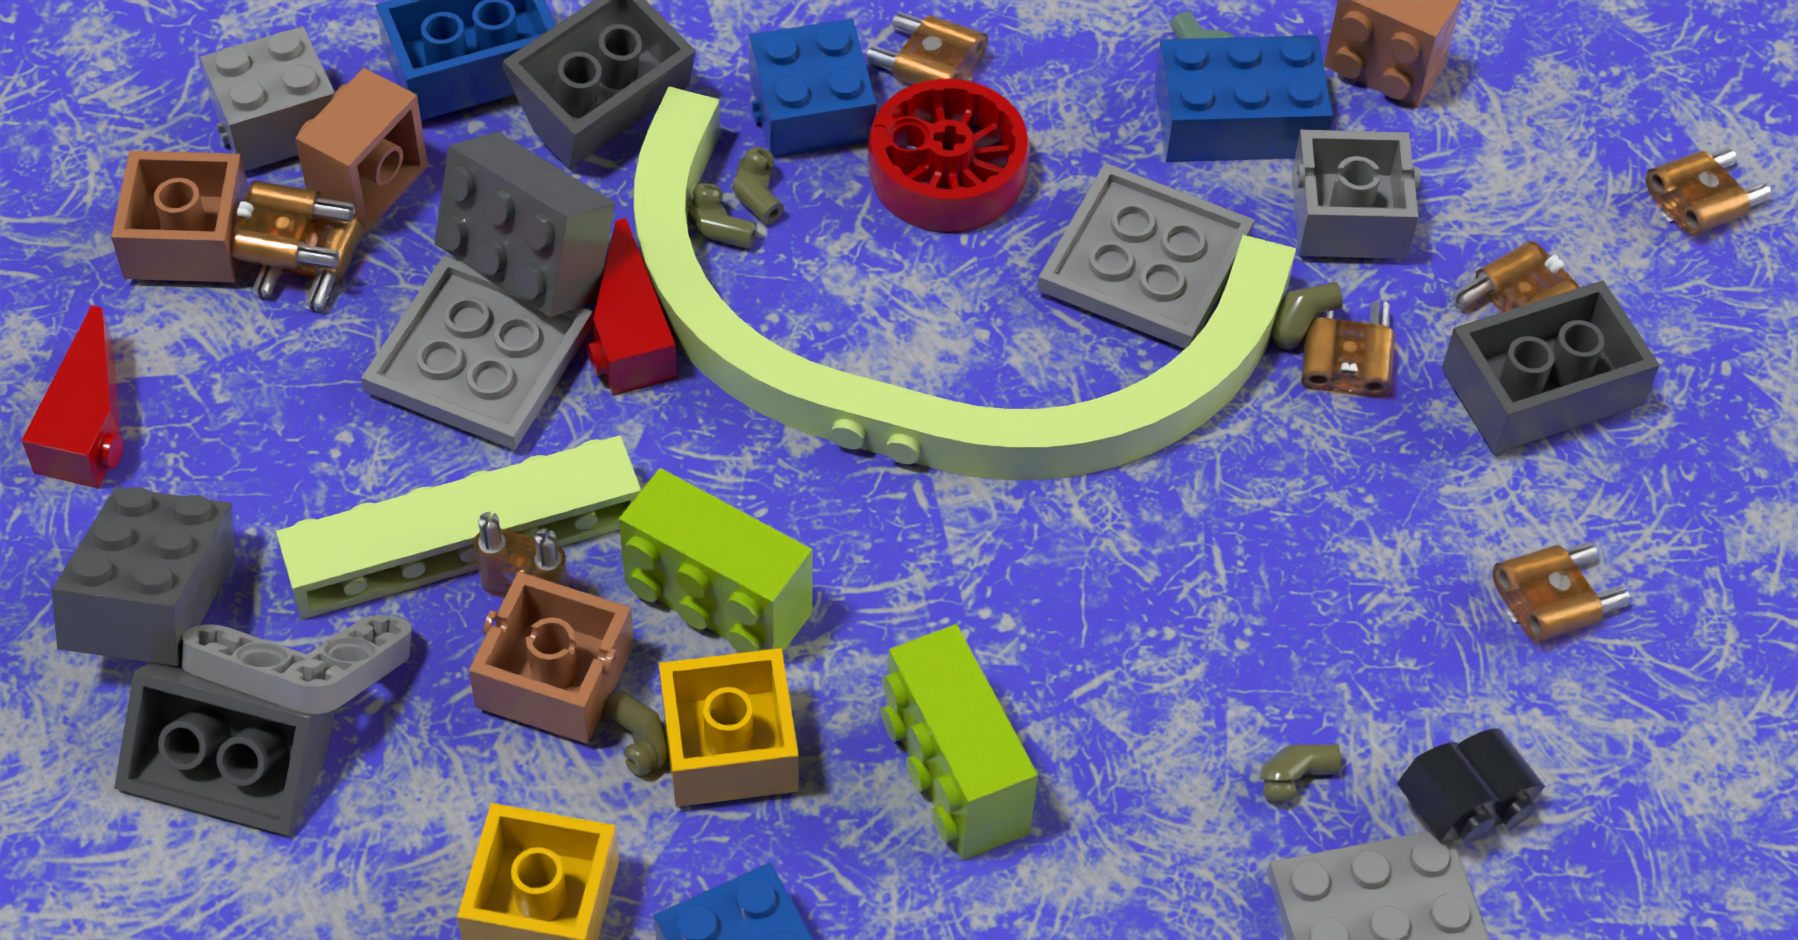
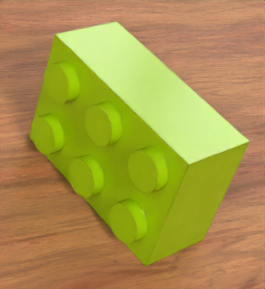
M659 468L620 516L619 526L624 580L631 591L645 601L654 602L656 600L675 610L686 623L694 628H707L726 638L738 652L743 653L782 648V652H784L812 614L813 549L664 469Z
M951 625L890 648L888 675L882 677V685L886 695V706L881 707L880 710L882 721L890 739L893 742L901 740L909 755L906 757V766L915 788L919 792L927 790L935 806L932 808V817L941 839L945 843L953 841L964 861L1029 835L1038 774L958 625Z

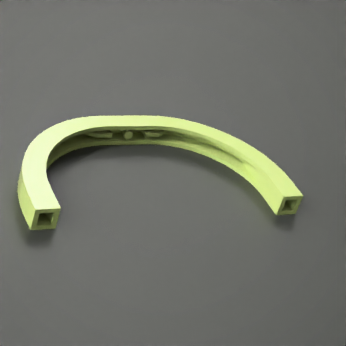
M668 87L642 145L635 174L634 219L637 247L675 344L702 374L728 395L749 408L790 428L834 441L847 449L860 448L889 456L894 461L902 464L914 463L972 477L1001 480H1046L1085 475L1115 468L1149 456L1179 441L1197 429L1235 396L1252 375L1264 355L1272 336L1271 330L1275 317L1288 288L1296 248L1242 235L1223 295L1203 330L1170 363L1125 389L1097 399L1067 406L1040 409L983 407L943 399L809 361L783 349L759 334L740 319L720 298L707 280L696 259L687 227L690 214L689 201L694 198V188L698 186L721 135L720 99Z

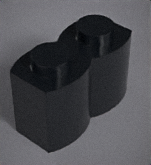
M1498 728L1479 732L1460 743H1445L1420 754L1396 783L1438 840L1443 843L1462 839L1464 843H1470L1483 836L1493 826L1503 823L1507 828L1517 826L1534 813L1537 808L1534 800L1545 787L1502 730Z

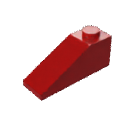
M627 218L615 221L593 318L595 342L587 344L593 372L596 377L605 375L612 396L677 379L675 342Z
M91 305L21 441L34 474L97 489L100 488L108 469H114L119 463L123 451V438L120 430L113 340L102 307Z

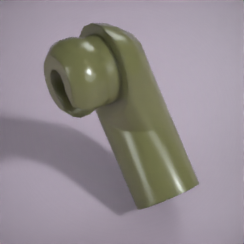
M752 147L747 151L745 158L740 159L737 165L733 191L747 208L764 224L769 225L774 223L784 210V205L768 191L771 178L770 169L774 165V158L768 150L762 147Z
M701 183L696 186L693 192L694 199L689 201V212L702 235L710 240L751 249L756 236L757 223L728 216L724 206L720 203L723 198V192L717 185Z
M1332 282L1287 293L1279 306L1271 330L1275 345L1285 350L1296 348L1305 336L1315 314L1342 309L1343 299L1339 284Z
M623 691L614 692L606 701L604 713L608 718L626 728L632 734L634 743L627 746L624 751V756L628 758L625 761L627 767L637 775H646L652 769H660L667 758L668 750L658 713Z
M1305 744L1289 745L1282 748L1261 768L1260 779L1264 780V797L1270 801H1290L1296 796L1295 780L1300 779L1303 775H1338L1341 769L1339 745Z

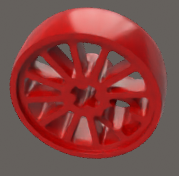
M927 80L900 90L889 98L876 114L868 138V173L872 187L880 202L902 221L915 227L935 232L954 233L970 231L998 220L1018 200L1028 174L1029 138L1020 113L1011 102L996 91L967 80ZM973 126L983 128L974 135L971 131ZM997 142L1002 143L1000 146H992ZM906 146H914L916 149H906Z

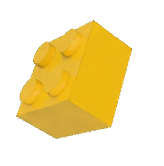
M782 648L659 663L661 697L675 807L799 791V755Z
M490 803L457 915L462 940H598L620 860L616 825Z

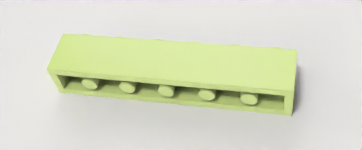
M621 435L605 440H590L576 448L547 456H532L522 463L497 470L478 471L464 479L443 485L420 487L407 495L378 503L359 504L349 511L324 518L305 519L291 527L277 530L276 534L301 620L483 569L478 544L480 538L478 519L485 512H491V517L494 513L498 515L501 533L506 541L508 561L536 553L535 536H537L536 533L541 529H547L548 533L552 530L555 533L557 547L620 530L619 518L641 492V488Z

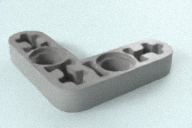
M378 614L368 616L308 654L229 627L209 624L199 625L187 629L182 635L181 666L191 675L304 714H324L336 710L409 659L411 624L407 620L393 615Z

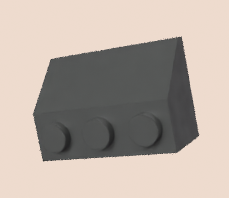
M593 0L503 60L502 68L534 133L570 169L657 109L668 87L681 90L687 88L690 84L696 50L646 0Z
M182 660L178 666L150 662L135 670L114 789L279 834L291 835L295 830L326 760L335 710L324 714L296 712L191 675L182 668Z

